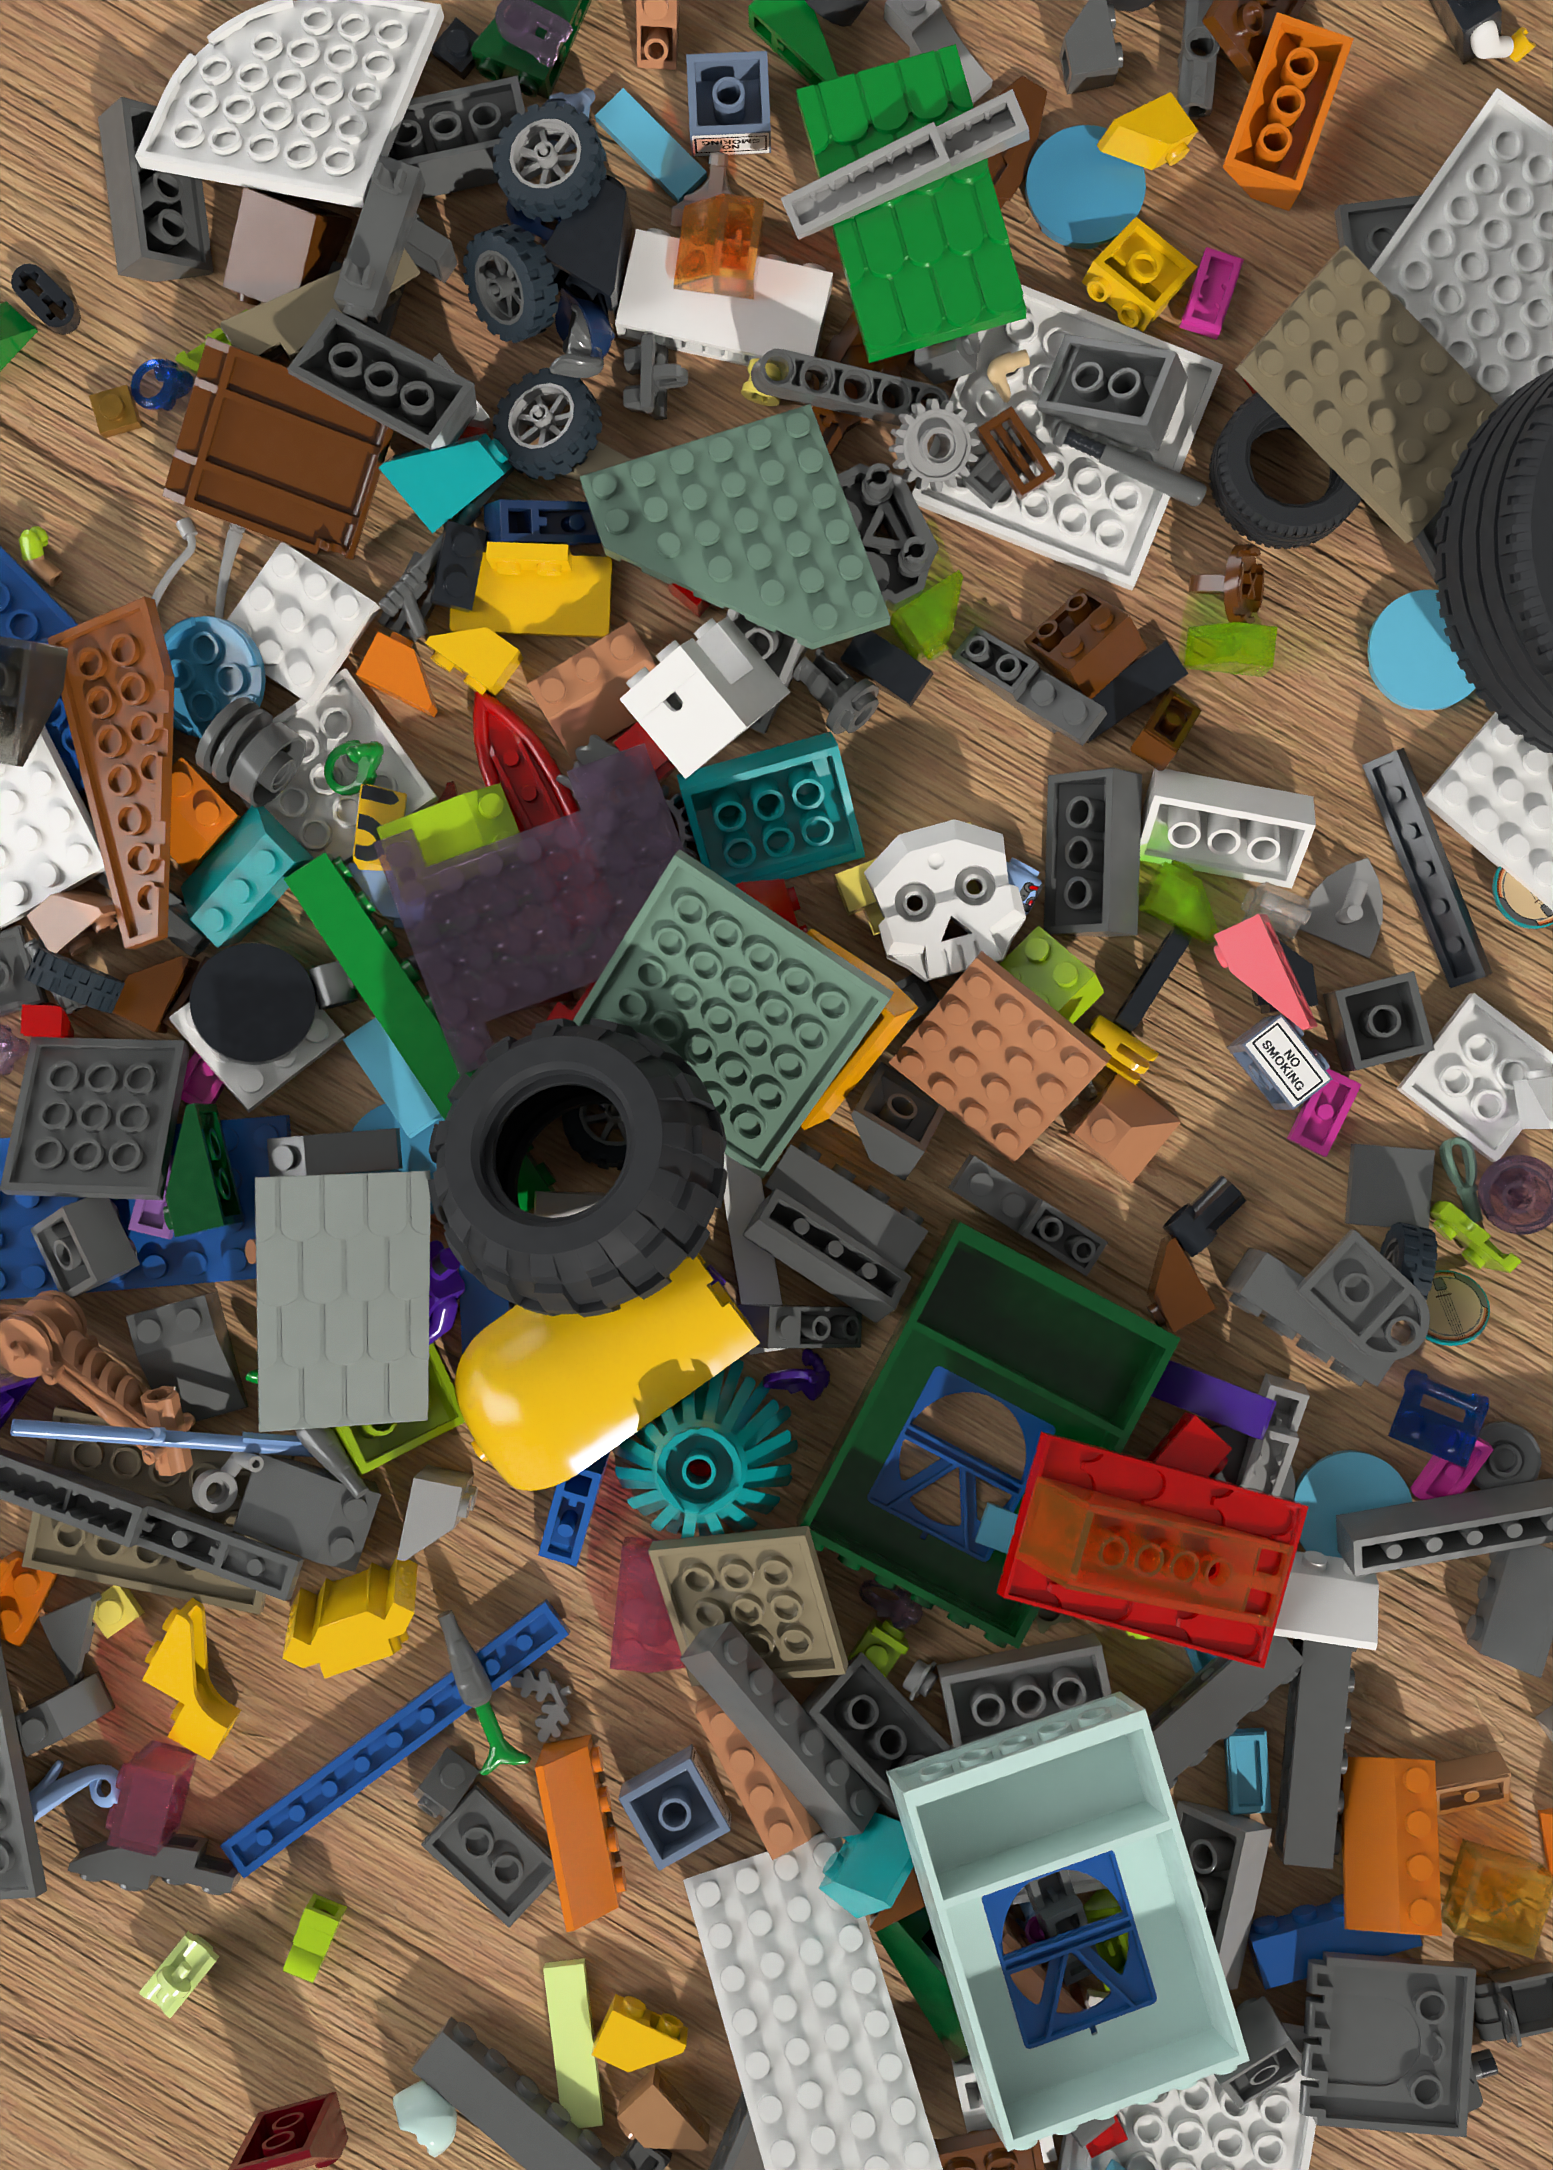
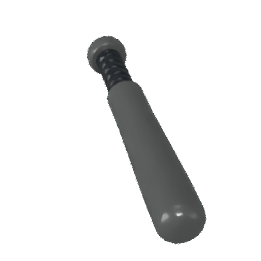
M1061 422L1052 442L1054 445L1062 447L1065 444L1078 451L1080 450L1082 453H1087V455L1098 459L1099 463L1190 506H1198L1203 501L1207 491L1204 483L1110 443H1107V445L1101 444L1099 441H1095L1070 429L1071 425L1069 423Z

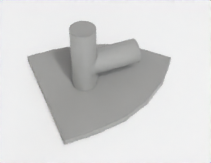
M1369 858L1345 865L1326 877L1310 895L1295 928L1370 958L1383 921V898L1378 877Z

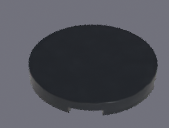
M245 943L220 951L203 965L192 985L190 1011L198 1035L213 1051L235 1063L262 1065L286 1057L304 1040L314 1022L316 1000L314 987L308 973L293 956L271 945Z

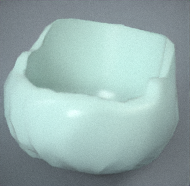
M423 2080L409 2086L393 2097V2106L400 2130L416 2134L418 2143L427 2147L429 2155L437 2157L443 2153L455 2137L457 2126L456 2108Z

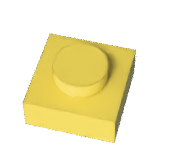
M113 1585L101 1594L102 1599L96 1603L93 1620L108 1639L145 1612L129 1588Z

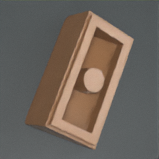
M1493 1751L1435 1763L1437 1815L1510 1801L1511 1772L1500 1752Z

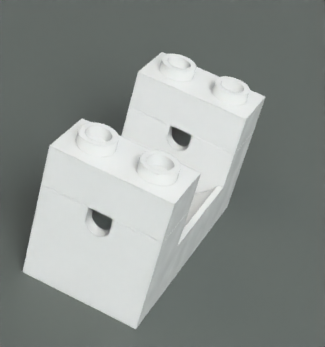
M729 616L718 623L713 618L708 620L694 633L698 638L697 641L691 638L681 645L676 640L671 642L656 655V658L661 663L650 672L646 667L638 671L626 682L630 690L620 698L621 702L685 779L734 741L790 693L788 688Z

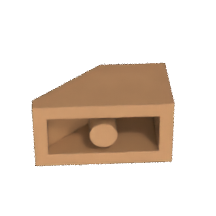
M656 2066L620 2099L617 2113L618 2124L629 2139L634 2140L636 2138L644 2148L704 2150L709 2145L710 2125Z

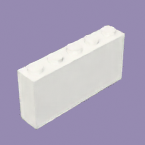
M650 228L647 231L636 229L615 320L618 338L641 343L642 335L653 334L655 342L666 346L668 349L748 366L751 359L761 358L772 349H784L817 357L832 291L833 273L814 263H806L801 266L787 263L786 259L778 255L768 254L760 257L748 254L745 249L737 246H726L724 249L711 246L707 241L697 237H688L684 240L671 237L669 233L661 229ZM806 372L805 379L811 380L813 373Z

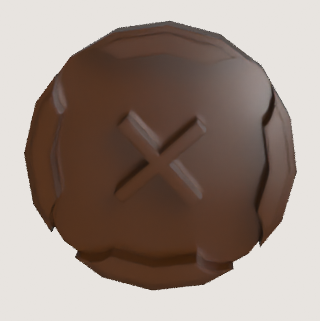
M1255 544L1235 545L1230 552L1225 575H1191L1189 593L1224 595L1225 612L1229 623L1233 626L1252 625L1255 622L1254 616H1251L1252 612H1258L1259 608H1261L1264 593V568L1262 564H1256L1255 556L1261 554L1259 548Z

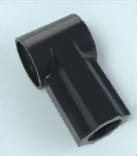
M1219 1176L1191 1204L1187 1203L1176 1211L1164 1224L1163 1229L1171 1237H1175L1179 1245L1191 1257H1194L1214 1240L1218 1234L1216 1230L1247 1200L1224 1176Z

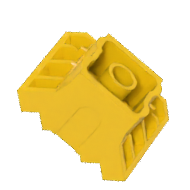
M396 1556L389 1571L371 1562L369 1569L335 1581L326 1578L318 1595L300 1587L290 1608L282 1659L301 1668L319 1663L325 1679L394 1655V1653L402 1649L401 1644L409 1639L407 1627L415 1613L418 1564L409 1559L406 1561L397 1560Z

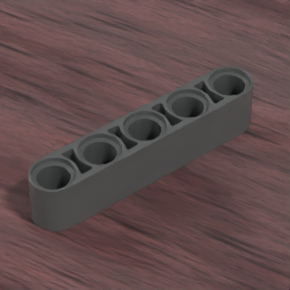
M772 349L766 352L753 365L751 370V381L754 387L765 395L803 404H811L812 406L897 426L902 425L898 416L900 414H913L911 405L920 403L921 399L926 401L927 399H937L939 408L944 400H949L947 393L934 385L784 349ZM766 363H772L779 368L781 373L780 381L772 380L767 375ZM806 372L813 373L818 378L819 390H813L806 384ZM845 381L853 383L858 391L857 399H852L846 395L844 391ZM883 390L890 392L894 396L895 408H890L884 403L882 399Z

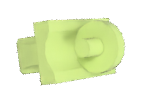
M187 1931L143 1986L139 1994L156 2003L164 2014L171 2018L214 1965L219 1955L213 1951V1947L203 1938Z

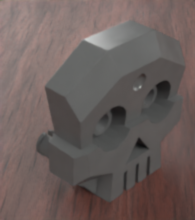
M876 463L871 467L858 464L837 476L886 607L891 611H895L921 597L929 568L939 546L907 483L902 480L903 476L892 474V472L889 473L890 468L883 463ZM882 524H884L891 539L876 537Z

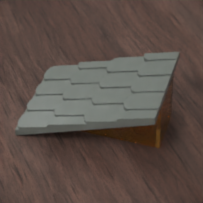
M430 1171L255 1177L259 1432L428 1420L430 1192L428 1180H430Z

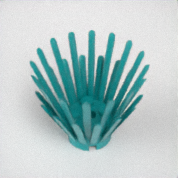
M737 1359L731 1364L722 1392L721 1388L725 1369L710 1379L709 1389L707 1381L695 1390V1402L694 1392L673 1405V1411L669 1408L653 1420L657 1428L650 1422L634 1433L648 1448L627 1438L612 1449L613 1454L648 1469L616 1466L615 1473L622 1488L654 1489L627 1499L628 1504L633 1509L637 1508L643 1516H648L665 1507L650 1524L653 1529L661 1531L667 1525L666 1531L677 1534L683 1523L681 1538L694 1537L697 1522L699 1536H710L711 1533L712 1535L725 1534L719 1521V1516L735 1533H740L746 1529L751 1530L758 1523L736 1505L767 1515L779 1503L780 1497L747 1488L783 1487L791 1483V1464L756 1468L797 1451L798 1442L797 1440L791 1441L792 1436L789 1430L756 1445L791 1417V1409L786 1405L779 1410L778 1402L772 1399L748 1422L771 1388H765L762 1379L750 1396L756 1381L752 1377L747 1376L731 1403L744 1366L742 1360ZM695 1459H703L710 1464L712 1470L705 1476H697L690 1471L688 1464Z

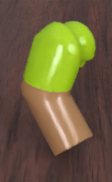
M39 526L23 530L19 538L24 566L50 587L56 586L63 578V572L44 556L43 547L48 545L49 538L47 532Z

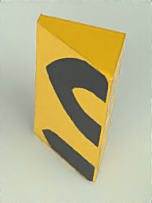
M361 784L353 861L359 870L393 871L377 828L405 816L406 793Z

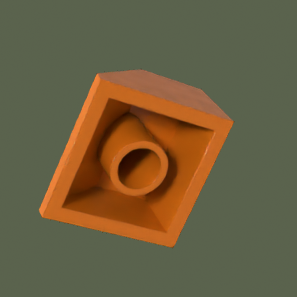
M181 757L172 766L170 856L191 875L243 814L195 764Z

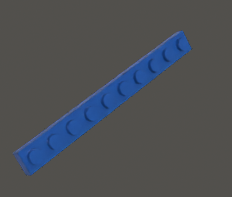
M545 1599L477 1650L475 1653L490 1679L493 1691L570 1634V1629L550 1602ZM449 1671L225 1839L220 1847L243 1879L472 1707L463 1702L458 1692L453 1671Z

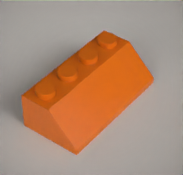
M1278 12L1276 13L1222 167L1252 199L1290 211L1304 183L1354 38Z
M591 1734L544 1743L535 1766L566 1932L575 1931L619 1908L621 1894L627 1891L623 1866H616L614 1852L619 1851L617 1830L615 1826L609 1827L606 1812L611 1811L610 1793L608 1786L601 1787L599 1772L604 1770L600 1746H593Z
M1348 1757L1347 1771L1345 1774H1341V1789L1344 1793V1810L1342 1813L1344 1928L1373 1932L1442 1936L1435 1760Z

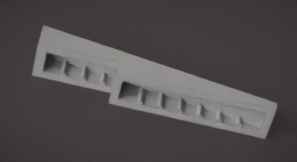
M1011 89L937 127L932 122L782 197L781 201L799 240L1030 140L1029 127L1014 91Z

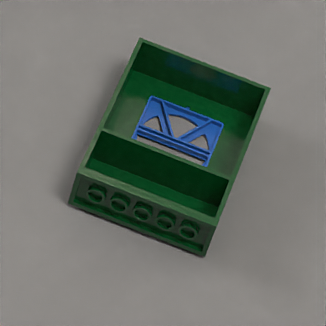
M953 1218L796 1517L797 1527L809 1526L815 1550L823 1551L824 1547L838 1553L837 1560L845 1566L859 1571L862 1566L875 1573L874 1580L892 1590H896L897 1586H900L912 1593L910 1598L917 1604L930 1610L936 1605L949 1612L947 1618L965 1629H969L972 1624L985 1631L983 1637L1001 1648H1006L1007 1644H1010L1019 1649L1040 1607L1003 1598L997 1594L1007 1554L975 1542V1537L981 1521L977 1519L975 1476L1011 1494V1498L1003 1508L1018 1514L1023 1495L1026 1492L1025 1488L1034 1455L1037 1452L1036 1448L1041 1431L1121 1453L1181 1338ZM954 1393H980L999 1401L1014 1415L1024 1436L1026 1459L1021 1480L918 1427L912 1422L931 1403ZM905 1439L941 1457V1459L905 1481L901 1479L899 1459L901 1446ZM959 1467L961 1524L959 1526L942 1524L922 1514L912 1504L910 1498Z

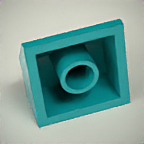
M875 1812L862 1834L842 1837L846 1841L839 1853L835 1852L826 1862L822 1871L826 1876L819 1886L821 1891L856 1918L891 1908L914 1867L901 1822Z

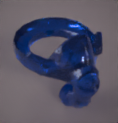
M151 359L139 366L132 376L131 393L136 403L147 410L163 408L170 411L175 406L177 399L186 396L190 392L194 379L188 371L178 369L177 363L171 360ZM154 369L155 377L159 382H163V387L157 395L145 398L140 392V382L145 373Z

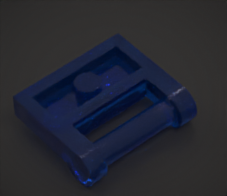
M1412 1369L1405 1378V1392L1388 1436L1466 1468L1488 1412L1489 1398L1476 1392L1471 1395L1428 1379L1426 1373ZM1423 1395H1428L1465 1410L1466 1415L1463 1422L1420 1406Z

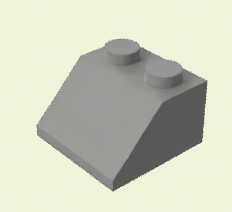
M426 1465L413 1478L397 1560L406 1561L453 1530L462 1518L468 1517L469 1511L474 1509L478 1493V1487L472 1486L474 1474Z

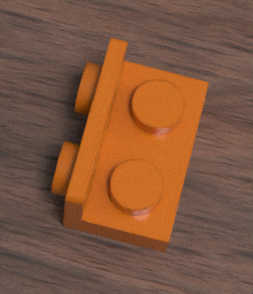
M17 1550L3 1559L0 1558V1638L21 1647L26 1644L59 1574L22 1567L24 1553Z

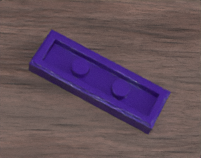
M1169 1360L1151 1395L1154 1398L1259 1440L1264 1439L1277 1403L1275 1400Z

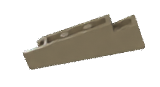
M405 248L384 310L393 305L402 295L399 287L420 274V270ZM341 269L221 322L220 327L232 346L271 361L276 360L285 353L292 363L329 311L333 308L341 313L343 312L340 311L333 298Z

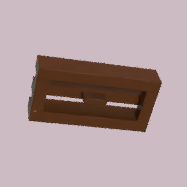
M1012 406L977 428V436L1019 500L1027 497L1028 493L1039 489L1045 482L1048 483L1054 479L1055 471ZM1007 421L1041 474L1036 477L1002 426L1004 422ZM993 430L1028 483L1024 485L990 431Z

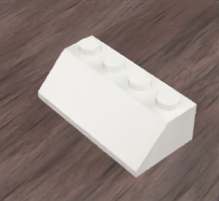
M1154 768L1141 817L1140 860L1292 889L1316 826L1314 797L1169 769L1159 771Z
M1296 1551L1273 1635L1376 1650L1378 1644L1379 1583L1376 1574L1354 1576L1343 1558L1325 1556L1317 1551Z

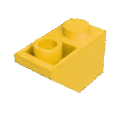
M487 627L429 636L425 642L431 652H433L430 657L433 662L449 673L453 668L460 671L466 676L463 682L482 696L488 691L497 697L524 659L519 649Z
M615 1994L595 2036L591 2055L629 2073L683 2053L687 2045L688 2028L683 2026V2023L671 2014L663 2013L660 2015L647 2009L646 2005L635 1997L626 1996L624 1998Z

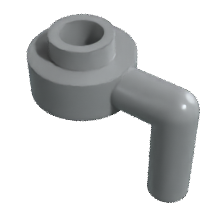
M233 1452L221 1470L210 1469L197 1477L192 1488L195 1503L212 1513L227 1510L237 1497L238 1488L234 1479L242 1467L252 1472L260 1471L264 1466L263 1459L253 1453ZM215 1482L217 1485L215 1493L207 1496V1488L211 1483Z

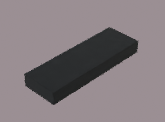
M1167 641L1125 668L1091 699L1103 706L1107 715L1086 741L1087 743L1093 741L1189 674Z

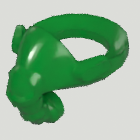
M351 740L335 747L328 755L324 765V776L329 787L342 796H353L360 793L361 784L374 786L377 778L376 770L384 754L383 745L378 741L361 743L359 740ZM344 754H347L354 763L358 764L357 777L347 786L339 784L333 774L336 760Z

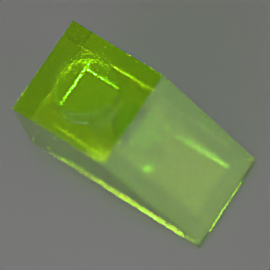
M960 570L891 615L890 625L910 655L917 661L926 657L930 662L949 648L946 643L949 642L953 632L963 575Z
M1241 622L1189 627L1187 630L1183 666L1187 669L1263 677L1273 668L1278 627Z
M1172 860L1171 864L1166 861L1157 867L1138 905V910L1172 927L1177 925L1194 938L1206 944L1215 942L1214 935L1219 933L1202 880L1193 876L1194 869L1176 860Z

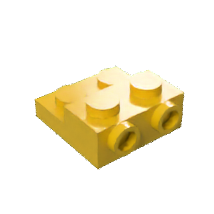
M1135 217L1092 262L1082 283L1087 286L1088 295L1094 301H1105L1118 312V318L1123 325L1129 328L1137 327L1140 331L1144 332L1163 312L1172 297L1192 277L1197 266L1139 218Z

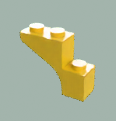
M191 1598L181 1610L174 1607L166 1618L162 1629L167 1633L163 1641L157 1640L147 1654L144 1662L150 1666L142 1680L179 1701L170 1716V1719L175 1721L167 1737L210 1761L225 1742L241 1709L226 1701L217 1692L210 1680L205 1607L198 1600Z

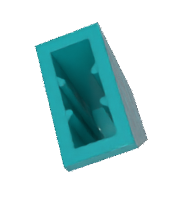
M484 433L459 439L456 443L434 450L426 447L393 455L378 468L428 529L434 533L503 476L512 466L508 462L510 457L505 447L497 439L493 438L491 440Z

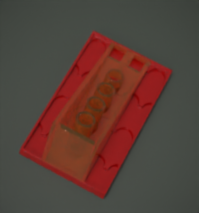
M1041 1431L1036 1448L1037 1452L1034 1455L1025 1488L1026 1492L1021 1502L1014 1528L1015 1532L1012 1535L997 1594L1010 1600L1264 1669L1309 1506L1284 1497Z

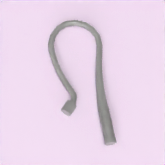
M190 517L176 522L182 538L188 541V545L167 570L152 596V599H155L156 607L172 578L195 551V536L198 532ZM230 523L227 532L216 596L215 617L222 619L230 573L237 549L246 529Z

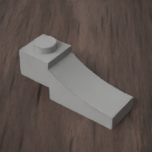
M887 0L885 2L884 20L910 47V57L933 50L935 52L940 48L956 44L973 104L992 88L993 80L960 40L943 13L942 4L938 0Z
M1265 1373L1258 1394L1275 1400L1277 1403L1264 1439L1259 1440L1249 1436L1236 1485L1280 1496L1300 1439L1297 1431L1310 1395L1303 1383Z

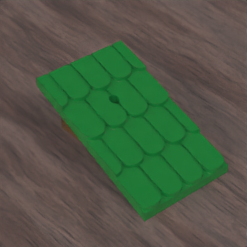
M956 44L940 48L935 52L933 50L901 59L896 63L891 62L862 70L857 74L852 73L820 82L815 86L813 84L796 89L797 102L818 179L932 122L937 127L974 108ZM987 158L832 225L869 363L1026 319L1027 309L1023 299V291L1010 249L1009 237L989 171Z

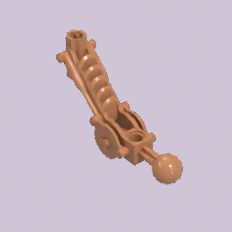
M54 1290L43 1291L25 1305L0 1304V1363L14 1375L27 1379L41 1375L45 1383L49 1385H54L58 1382L111 1426L145 1429L165 1427L166 1430L187 1432L195 1425V1417L191 1413L182 1412L179 1393L175 1391V1386H161L149 1390L141 1381L132 1374H129L125 1368L116 1361H113L109 1355L99 1348L97 1337L87 1334V1320L81 1307L65 1293ZM135 1445L142 1450L144 1463L148 1465L155 1463V1468L161 1476H173L180 1472H186L193 1465L189 1448Z

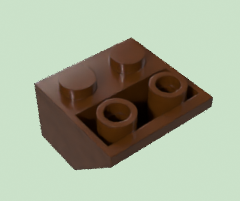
M1081 588L1068 598L1066 603L1045 622L1041 623L1024 640L1026 646L1056 679L1090 699L1094 698L1147 649L1130 615L1084 588Z

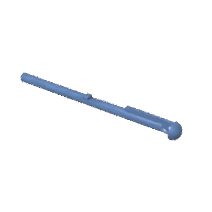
M13 1419L10 1432L11 1436L314 1457L302 1445L297 1436L242 1432V1436L172 1431L166 1430L165 1427L145 1429Z

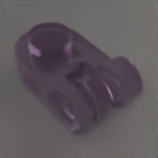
M502 0L495 12L496 24L501 36L509 43L532 54L539 62L549 67L554 66L559 56L557 49L561 42L568 40L573 30L572 26L565 19L530 0ZM538 27L547 30L544 40L535 36Z

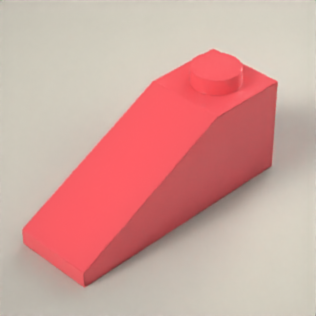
M1257 914L1214 935L1218 945L1214 946V952L1223 968L1229 967L1233 975L1302 1030H1309L1318 1026L1268 915Z

